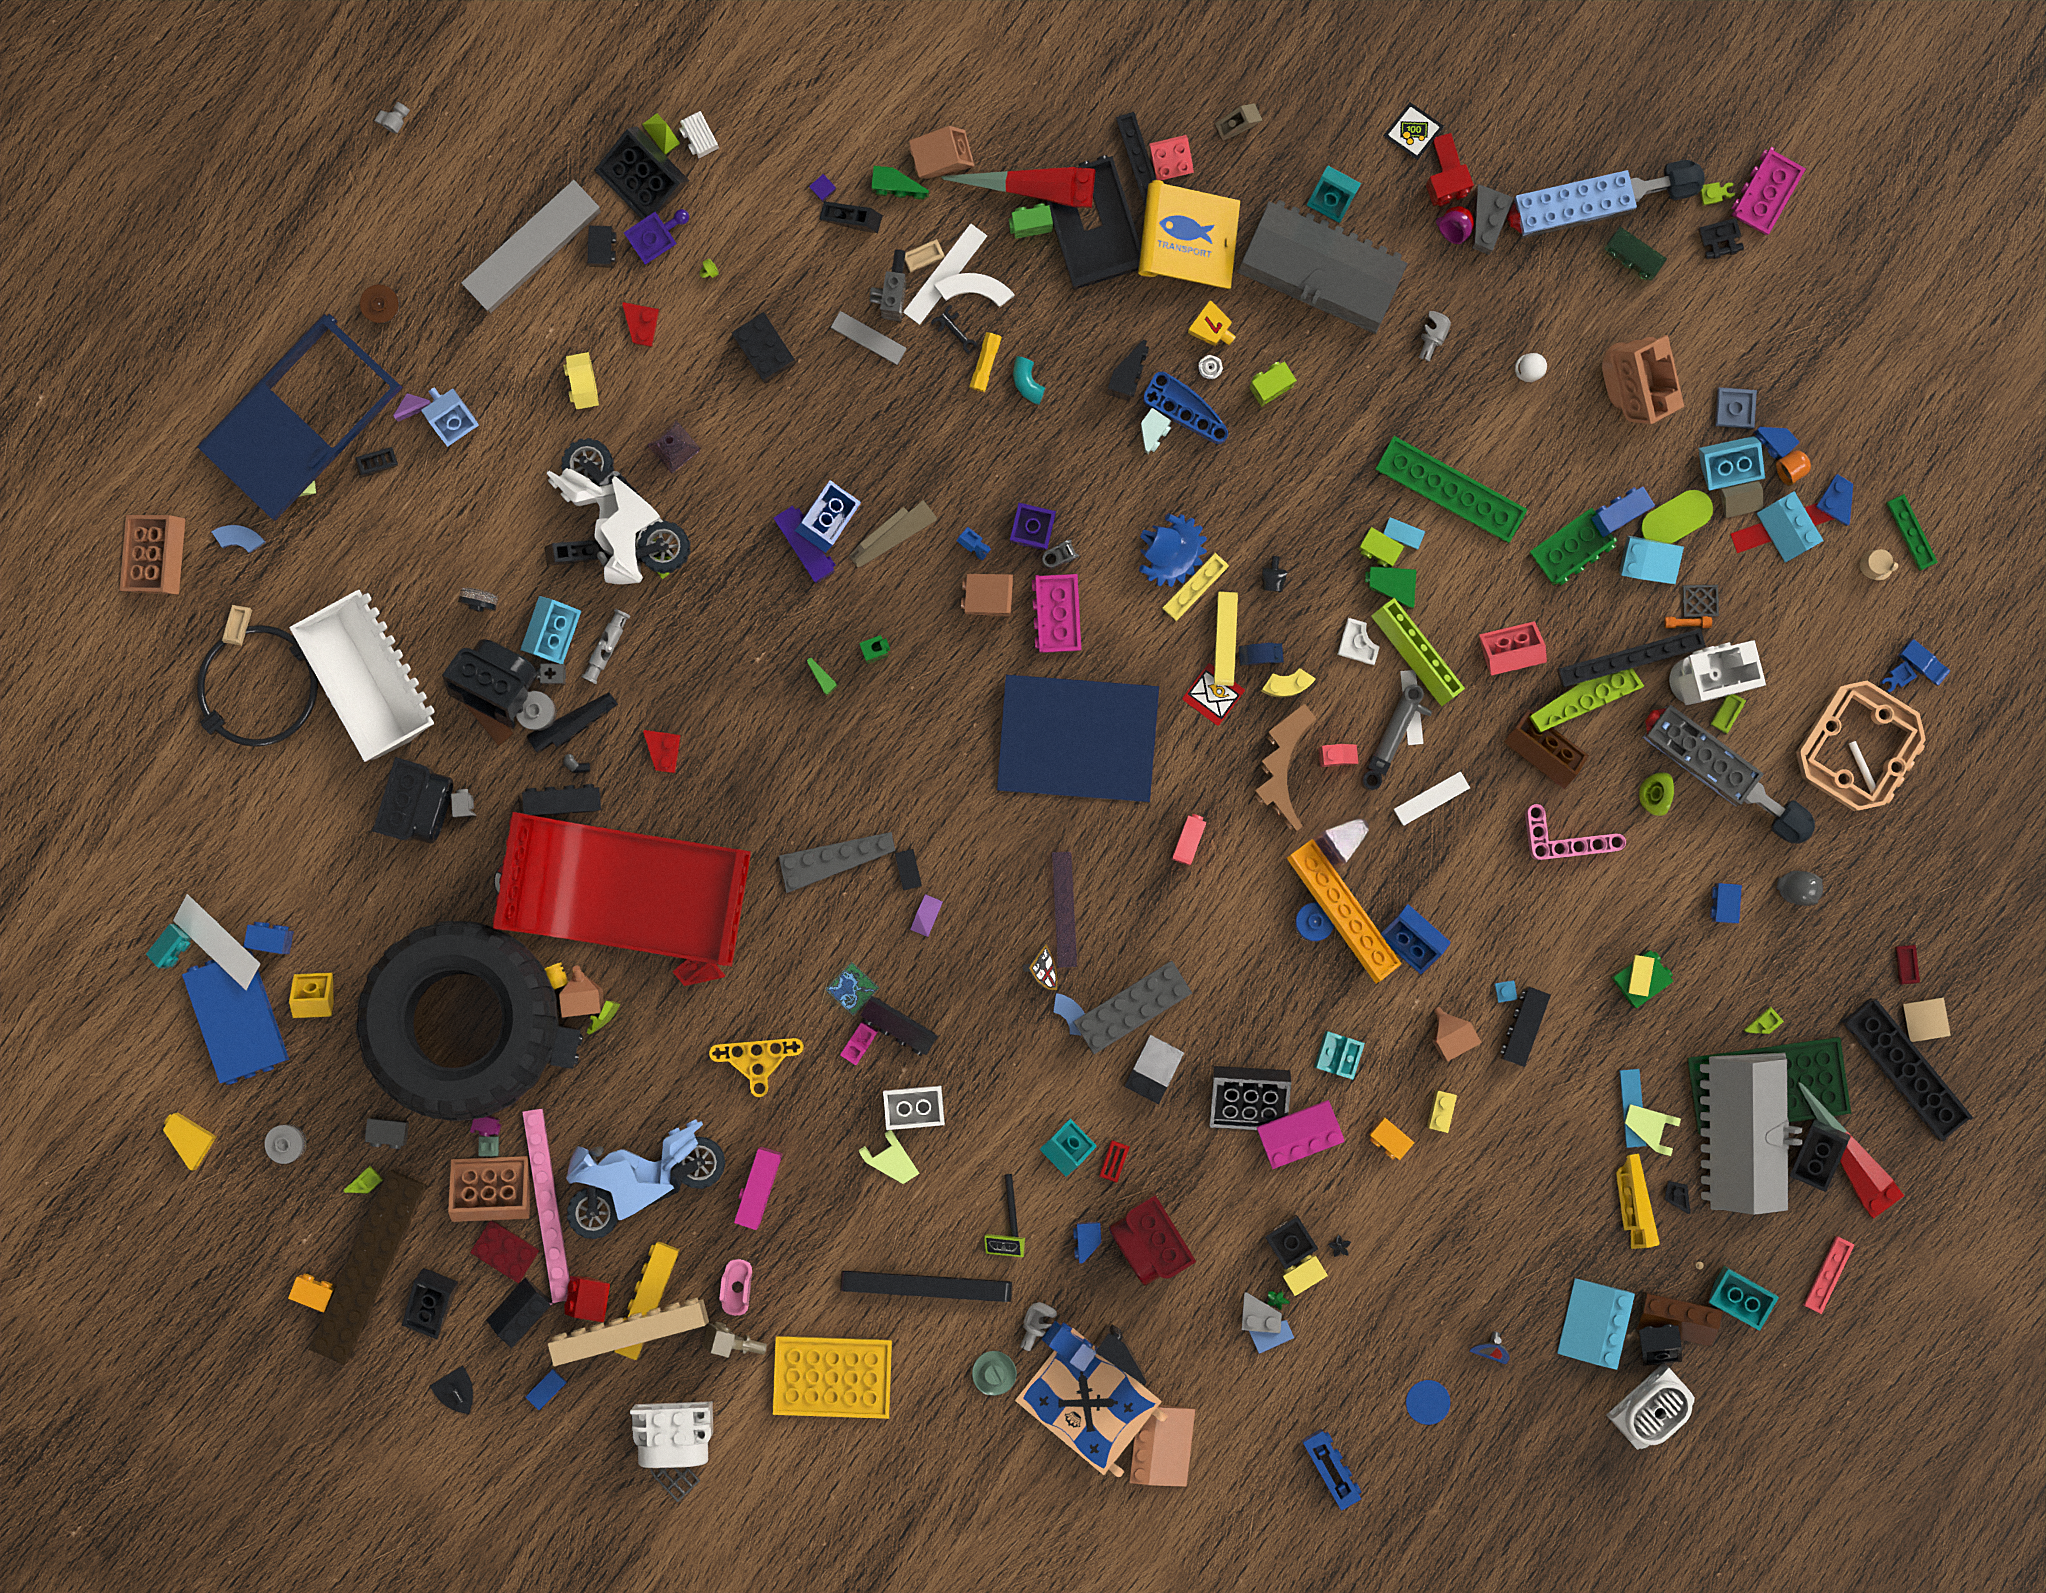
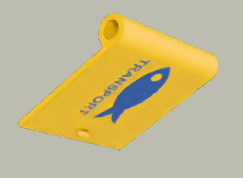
M1153 180L1152 183L1148 184L1138 274L1146 277L1163 275L1231 289L1240 200L1167 185L1163 181Z

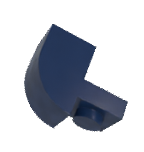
M1259 643L1239 646L1240 666L1283 663L1282 643Z

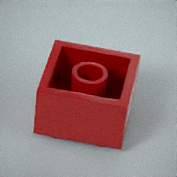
M1463 164L1430 176L1425 186L1433 206L1439 205V207L1449 204V200L1455 198L1461 200L1468 197L1467 194L1470 193L1474 184L1467 165Z

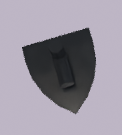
M463 1365L430 1385L436 1397L448 1408L461 1413H470L473 1404V1387Z

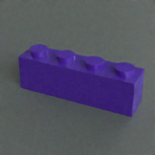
M791 506L775 516L774 520L817 584L834 573L833 567L836 565L830 556L826 558L821 549L794 531L804 515L799 508L795 510Z

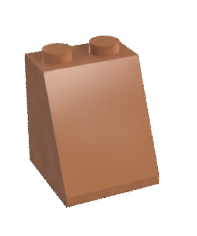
M947 126L909 141L911 146L909 148L910 153L915 161L914 169L920 178L929 179L974 167L966 132L963 129Z
M967 574V579L963 578L962 590H966V598H962L961 609H965V614L1011 617L1013 575Z

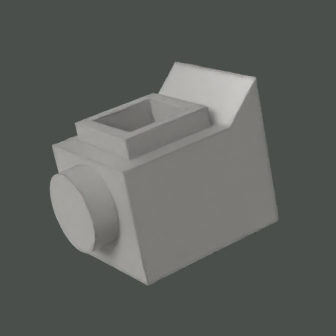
M468 789L456 790V793L451 794L453 817L477 816L472 811L474 809L473 796L468 793Z

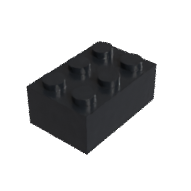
M764 312L731 332L764 384L796 364L792 354Z
M1814 1120L1790 1177L1826 1192L1851 1135Z

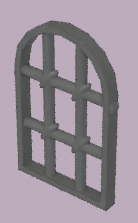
M674 1467L673 1469L679 1476L675 1480L666 1473L668 1468H658L660 1472L657 1475L653 1472V1468H650L655 1480L677 1502L700 1482V1479L688 1467H685L686 1470L683 1473ZM688 1471L697 1480L693 1485L686 1478L685 1474ZM662 1473L670 1480L671 1484L668 1487L658 1478ZM681 1478L690 1486L686 1492L678 1486L677 1482ZM675 1486L683 1495L677 1499L669 1490L671 1487Z

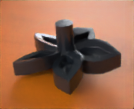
M1338 1234L1336 1242H1330L1328 1245L1334 1249V1257L1339 1256L1340 1252L1348 1256L1346 1247L1350 1245L1351 1241H1343L1342 1237Z

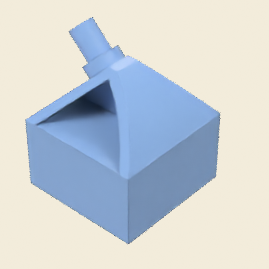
M435 387L428 391L434 400L423 408L422 412L447 447L479 426L470 410L454 389H451L444 395H440Z

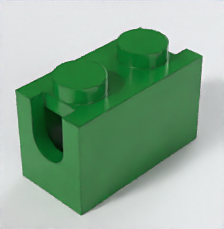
M881 635L859 643L867 664L888 657V651H891L887 639H882Z

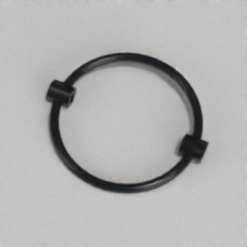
M254 625L247 626L245 635L250 633H267L281 637L292 644L289 650L298 661L305 660L310 674V694L300 717L285 731L263 739L243 738L222 727L226 724L225 720L216 710L210 712L205 697V679L209 665L218 651L227 644L222 641V638L208 651L201 664L197 679V697L205 717L200 721L201 726L210 735L217 732L234 743L260 747L283 741L302 727L310 716L317 699L318 678L293 635L276 627Z

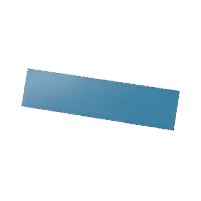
M1639 1069L1619 1070L1624 1122L1629 1104L1643 1108ZM1624 1123L1626 1147L1646 1146V1142Z

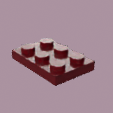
M490 1220L470 1253L519 1284L540 1250L494 1220Z

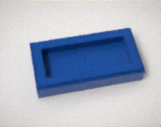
M552 1369L526 1398L540 1410L567 1381Z

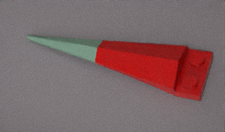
M1064 167L948 175L941 178L947 181L1013 193L1070 207L1092 208L1095 169Z
M1798 1082V1086L1817 1120L1849 1134L1802 1083ZM1851 1136L1840 1163L1860 1203L1871 1218L1874 1219L1904 1197V1194L1884 1169Z

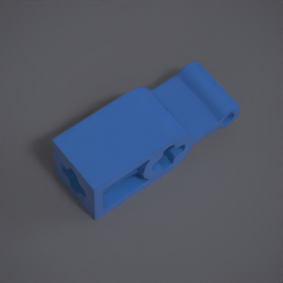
M1915 639L1909 640L1898 653L1900 658L1907 661L1911 667L1920 674L1925 675L1937 686L1950 673L1947 667L1941 664L1932 653Z

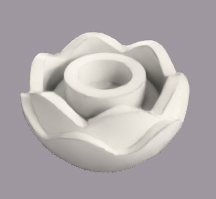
M1207 355L1199 362L1200 374L1207 379H1214L1222 372V363L1218 357Z

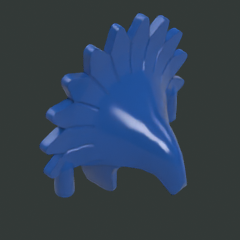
M1168 513L1165 516V520L1173 523V525L1168 528L1153 525L1152 527L1156 529V532L1143 530L1140 535L1149 546L1146 551L1140 549V552L1151 561V568L1141 565L1139 572L1148 575L1147 580L1149 581L1157 578L1156 583L1158 586H1162L1167 581L1168 586L1173 587L1176 578L1179 582L1184 583L1185 574L1193 576L1195 574L1193 566L1203 564L1198 556L1207 552L1205 548L1200 546L1207 538L1199 536L1203 529L1202 526L1193 527L1195 519L1189 518L1185 522L1184 515L1180 514L1176 517Z

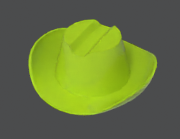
M1655 773L1641 784L1639 789L1640 803L1645 810L1655 816H1663L1669 811L1674 796L1673 779L1668 773Z

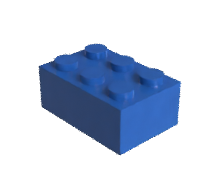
M829 480L794 531L826 553L833 546L861 502Z

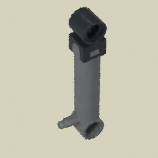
M1410 685L1403 691L1376 751L1366 768L1370 771L1362 776L1361 783L1366 790H1375L1382 784L1381 776H1386L1392 759L1415 712L1431 716L1432 711L1419 704L1424 695L1419 685ZM1413 689L1418 693L1417 699L1409 698V690ZM1370 775L1376 778L1377 782L1374 786H1370L1367 783V777Z

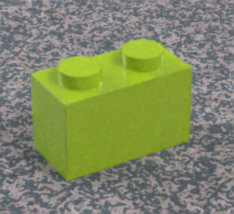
M1371 527L1358 549L1361 550L1360 554L1368 559L1373 557L1378 560V565L1384 568H1392L1405 546Z

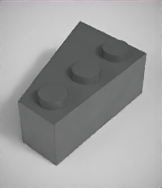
M1480 184L1476 186L1472 238L1473 249L1488 255L1492 253L1513 197Z

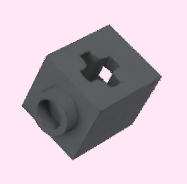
M540 664V668L537 669V680H540L541 684L566 685V665ZM551 669L553 672L556 673L552 676V679H550V677L547 676V673H550Z

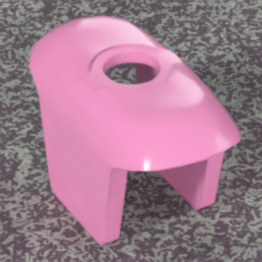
M741 1259L730 1261L722 1276L720 1301L722 1302L723 1310L730 1315H742L748 1310L752 1267L747 1261ZM739 1281L743 1284V1290L740 1293L733 1291L732 1285L734 1282Z

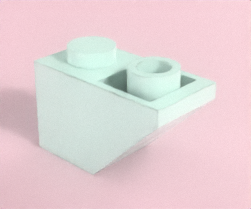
M1154 408L1149 411L1141 423L1143 444L1147 454L1150 451L1155 452L1160 445V442H1158L1162 435L1165 437L1171 429L1169 426L1171 420Z

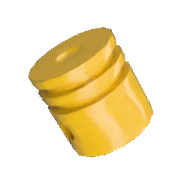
M561 962L545 968L554 990L562 988L569 983L565 971H562L564 968L561 967Z

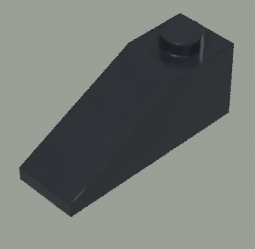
M824 201L819 220L860 231L878 233L883 215L872 208Z
M597 540L552 543L544 547L547 566L599 560L597 557L598 552H603L606 558H609Z

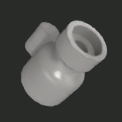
M399 102L394 106L393 112L380 111L374 120L394 134L399 132L404 124L403 117H406L410 111Z

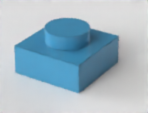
M1514 980L1494 983L1498 1003L1517 1000Z

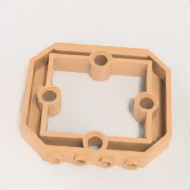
M1862 681L1835 689L1796 751L1802 779L1851 810L1859 811L1891 802L1895 795L1893 791L1903 783L1905 779L1903 775L1906 770L1910 771L1915 763L1913 759L1916 754L1919 755L1925 747L1923 743L1926 739L1920 714L1871 682ZM1851 698L1872 710L1871 719L1875 724L1883 725L1891 722L1907 732L1893 757L1884 763L1883 773L1875 784V789L1870 794L1853 785L1854 776L1849 770L1842 769L1833 772L1814 760L1826 738L1840 732L1841 722L1839 718ZM1880 710H1884L1886 713L1884 720L1879 717ZM1828 721L1834 726L1831 732L1826 728ZM1893 762L1899 767L1896 773L1891 769ZM1840 774L1846 778L1844 784H1841L1838 780Z

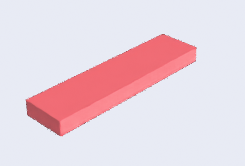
M1835 1236L1803 1306L1822 1314L1854 1244Z

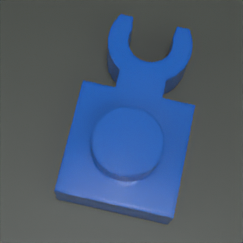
M1904 661L1889 672L1892 676L1891 678L1882 679L1880 684L1890 683V688L1886 690L1888 693L1895 689L1896 684L1901 688L1916 678L1917 675L1908 662Z

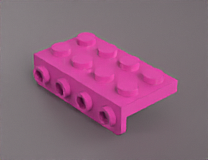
M1772 146L1768 150L1764 149L1759 158L1761 160L1760 165L1755 166L1750 174L1752 177L1749 183L1746 182L1740 191L1743 193L1740 200L1737 198L1731 207L1734 210L1731 216L1767 236L1806 170L1804 167L1775 152V148Z
M1035 575V580H1032V591H1036V599H1033V610H1037V618H1034V630L1038 629V637H1035V649L1039 648V653L1081 651L1078 575Z

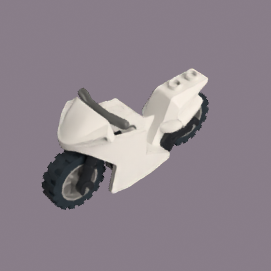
M582 438L576 443H571L570 447L564 451V456H562V475L558 476L548 471L547 474L550 477L548 481L555 489L559 487L563 491L561 496L567 502L572 501L576 506L596 502L599 504L600 514L599 519L596 521L594 536L602 549L612 556L611 559H607L603 552H598L597 554L600 563L604 567L605 582L612 584L640 583L643 579L640 567L641 562H644L652 571L662 574L667 572L673 573L674 570L682 568V565L687 562L691 551L690 541L684 530L676 523L662 521L659 514L640 496L634 487L619 472L614 471L612 454L604 444L592 438L585 440ZM587 451L594 452L590 459L587 458ZM583 453V456L580 459H577V457ZM598 454L601 462H592ZM575 462H578L581 465L577 469H574ZM583 469L585 470L584 476L579 474L578 472H580ZM662 534H670L667 541H664ZM659 536L660 538H658L656 542H654V538ZM675 537L678 544L669 545L671 540ZM673 548H678V551H677V553H676L675 556H674V555L672 554V553H673V550H672V549H673ZM664 557H672L671 559L664 561Z

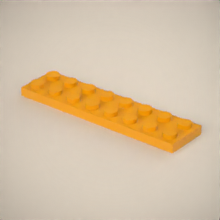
M1313 839L1287 857L1294 870L1376 984L1402 964Z

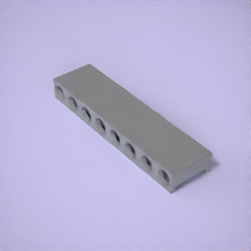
M573 180L472 272L462 284L487 311L492 313L600 214V207Z

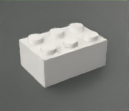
M941 1085L883 1091L886 1130L945 1125Z

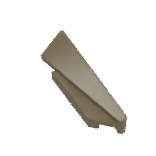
M924 500L910 512L903 507L856 547L857 549L848 557L857 567H861L935 522L937 517Z

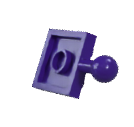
M684 209L677 210L674 218L663 224L657 213L653 212L623 233L646 265L677 244L668 230L677 224H686L689 221V213Z

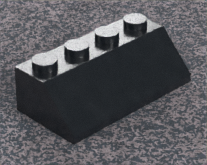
M871 996L860 1015L864 1017L863 1022L870 1026H873V1024L880 1027L879 1031L886 1036L892 1034L897 1037L896 1042L904 1047L906 1044L913 1047L911 1051L919 1056L927 1055L939 1036L875 996Z

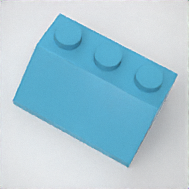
M1755 436L1698 448L1700 464L1708 490L1765 479L1761 442Z
M1795 492L1756 513L1785 563L1823 541Z
M539 596L520 650L558 664H563L581 610L553 599Z

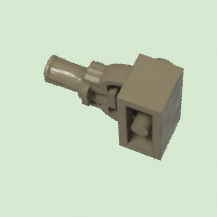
M708 1323L702 1346L710 1353L729 1357L731 1349L740 1350L743 1354H746L748 1351L762 1355L765 1354L766 1343L753 1341L748 1335H744V1338L736 1336L730 1331L731 1328L726 1327L724 1323Z

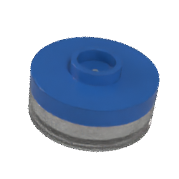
M1309 903L1298 910L1294 918L1296 933L1308 942H1318L1325 939L1334 928V924L1319 903Z

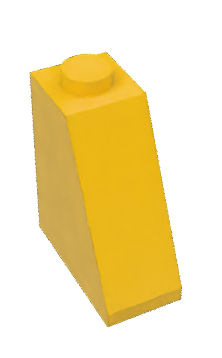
M178 1112L170 1114L164 1122L166 1126L163 1131L187 1167L192 1171L197 1170L217 1136Z

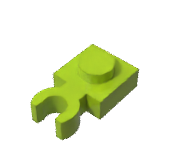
M1719 182L1703 185L1700 191L1702 205L1720 203L1723 201V196L1728 199L1734 197L1735 193L1727 192V188L1732 187L1733 183H1726L1723 187H1720Z

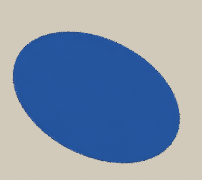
M1424 1380L1416 1383L1409 1390L1406 1398V1407L1408 1413L1415 1421L1425 1425H1432L1440 1422L1447 1415L1450 1409V1397L1445 1387L1440 1383Z

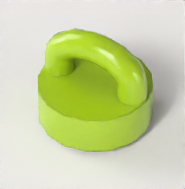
M706 259L702 262L704 267L701 268L699 273L702 278H706L709 275L714 278L719 275V271L711 259Z

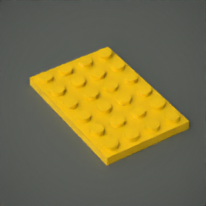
M776 1336L773 1415L889 1419L892 1340Z

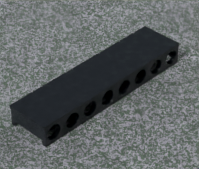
M1868 999L1842 1021L1848 1031L1939 1142H1944L1954 1131L1973 1118L1877 999Z

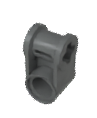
M1071 539L1060 543L1044 553L1041 561L1044 568L1051 570L1079 557V554H1076L1071 544ZM1048 555H1052L1055 557L1056 562L1048 564L1045 558Z

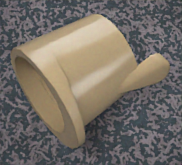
M1882 549L1868 551L1860 560L1862 573L1866 577L1877 581L1886 579L1892 571H1896L1898 568V563H1893L1891 554Z

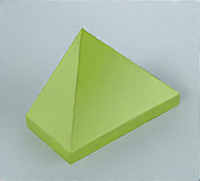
M658 113L642 124L665 155L680 145V142L667 123Z

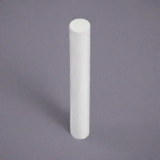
M1856 741L1851 742L1849 747L1872 793L1876 787L1875 782Z

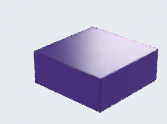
M824 174L809 186L822 202L836 190V187Z

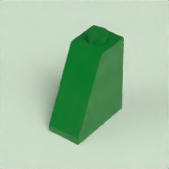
M1370 567L1368 571H1365L1364 581L1368 583L1367 588L1390 600L1395 598L1401 606L1407 609L1414 608L1416 569Z

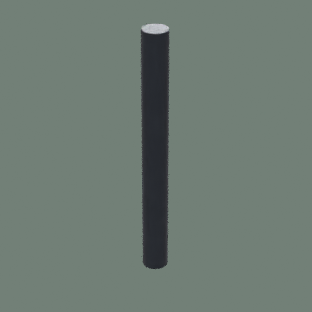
M1004 1174L1010 1233L1012 1237H1019L1012 1174Z

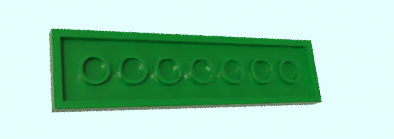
M1393 436L1375 469L1379 473L1508 544L1528 510L1396 436Z

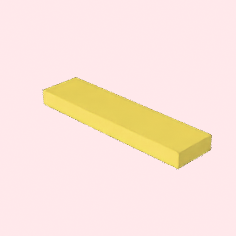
M1214 553L1162 609L1177 621L1229 565Z

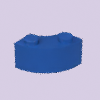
M1055 1321L1042 1340L1067 1361L1084 1372L1097 1354L1092 1349L1093 1344L1085 1338L1081 1340L1071 1332L1072 1328L1066 1323L1060 1324Z

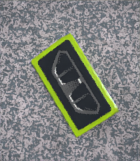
M992 1234L985 1235L986 1254L1024 1257L1025 1238Z

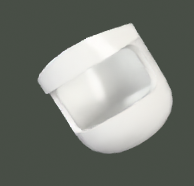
M1538 353L1523 355L1515 364L1517 377L1525 382H1534L1540 379L1547 370L1545 358ZM1519 363H1520V371H1521V374H1520L1519 371H1518V365H1519Z

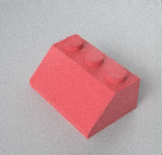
M1535 621L1479 635L1485 662L1491 676L1547 662L1546 645Z

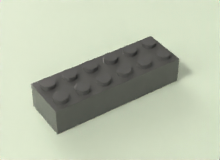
M1169 961L1077 1018L1073 1023L1092 1054H1096L1186 998L1192 992L1173 961Z

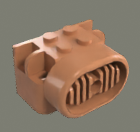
M1668 335L1658 339L1646 337L1629 343L1619 342L1607 350L1602 362L1607 393L1611 403L1623 410V414L1628 421L1653 424L1684 407Z

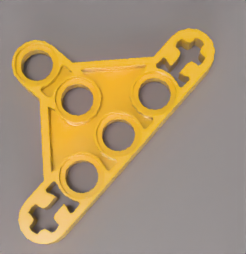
M798 1038L718 1044L711 1047L709 1056L715 1062H730L750 1080L751 1093L756 1097H763L768 1092V1077L786 1056L799 1055L803 1051L804 1045ZM793 1041L800 1045L797 1052H794L793 1049H787L788 1053L784 1054L785 1047L783 1042H787L786 1046L793 1045ZM773 1043L780 1044V1053L773 1054L770 1046ZM755 1044L760 1045L762 1048V1052L758 1056L753 1055L751 1052V1048ZM729 1046L728 1053L730 1058H726L727 1054L720 1055V1059L713 1055L716 1048H719L720 1051H726L725 1047ZM735 1046H739L743 1050V1054L740 1057H735L732 1054V1049ZM755 1064L763 1066L762 1074H754L752 1069ZM762 1083L765 1086V1091L762 1094H757L754 1091L755 1084Z

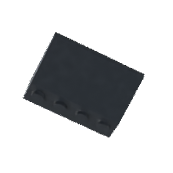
M637 126L626 129L594 169L642 220L653 212L658 214L690 181Z
M1214 1066L1210 1127L1257 1130L1256 1127L1287 1116L1291 1092V1071Z
M1106 1324L1094 1342L1095 1353L1145 1385L1147 1381L1144 1372L1124 1339L1122 1330L1113 1324L1111 1326Z

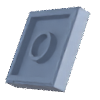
M1717 388L1715 426L1754 429L1757 390Z

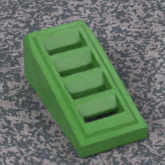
M809 658L807 660L808 665L824 694L828 696L837 687V684L812 658Z

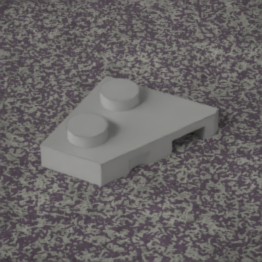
M1244 1292L1241 1330L1280 1333L1282 1313L1249 1293Z

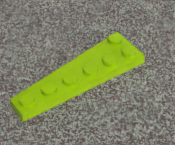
M1633 668L1582 682L1529 716V718L1540 733L1641 689L1644 685Z

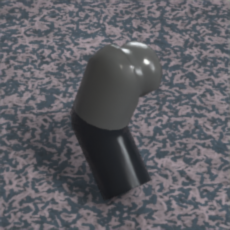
M572 754L564 756L563 764L572 773L590 772V763H578L574 760Z

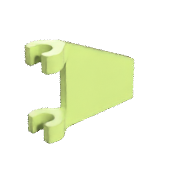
M1629 1104L1624 1123L1655 1152L1671 1156L1673 1148L1659 1145L1665 1123L1679 1126L1681 1119Z
M892 1130L885 1133L891 1146L875 1157L871 1156L866 1146L859 1150L866 1163L902 1184L919 1174Z

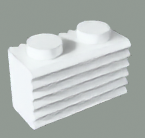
M701 111L680 121L682 127L679 129L684 139L688 137L691 142L688 147L693 155L697 154L698 158H701L719 149Z

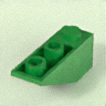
M873 167L872 193H876L875 195L887 196V194H895L894 196L898 198H906L907 195L919 200L929 197V190L893 167Z

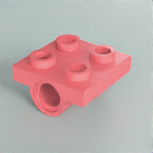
M1187 135L1149 144L1156 180L1161 181L1194 173Z

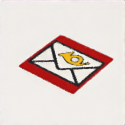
M1208 663L1182 700L1219 726L1245 692V689L1236 682H1234L1233 686L1214 685V666Z

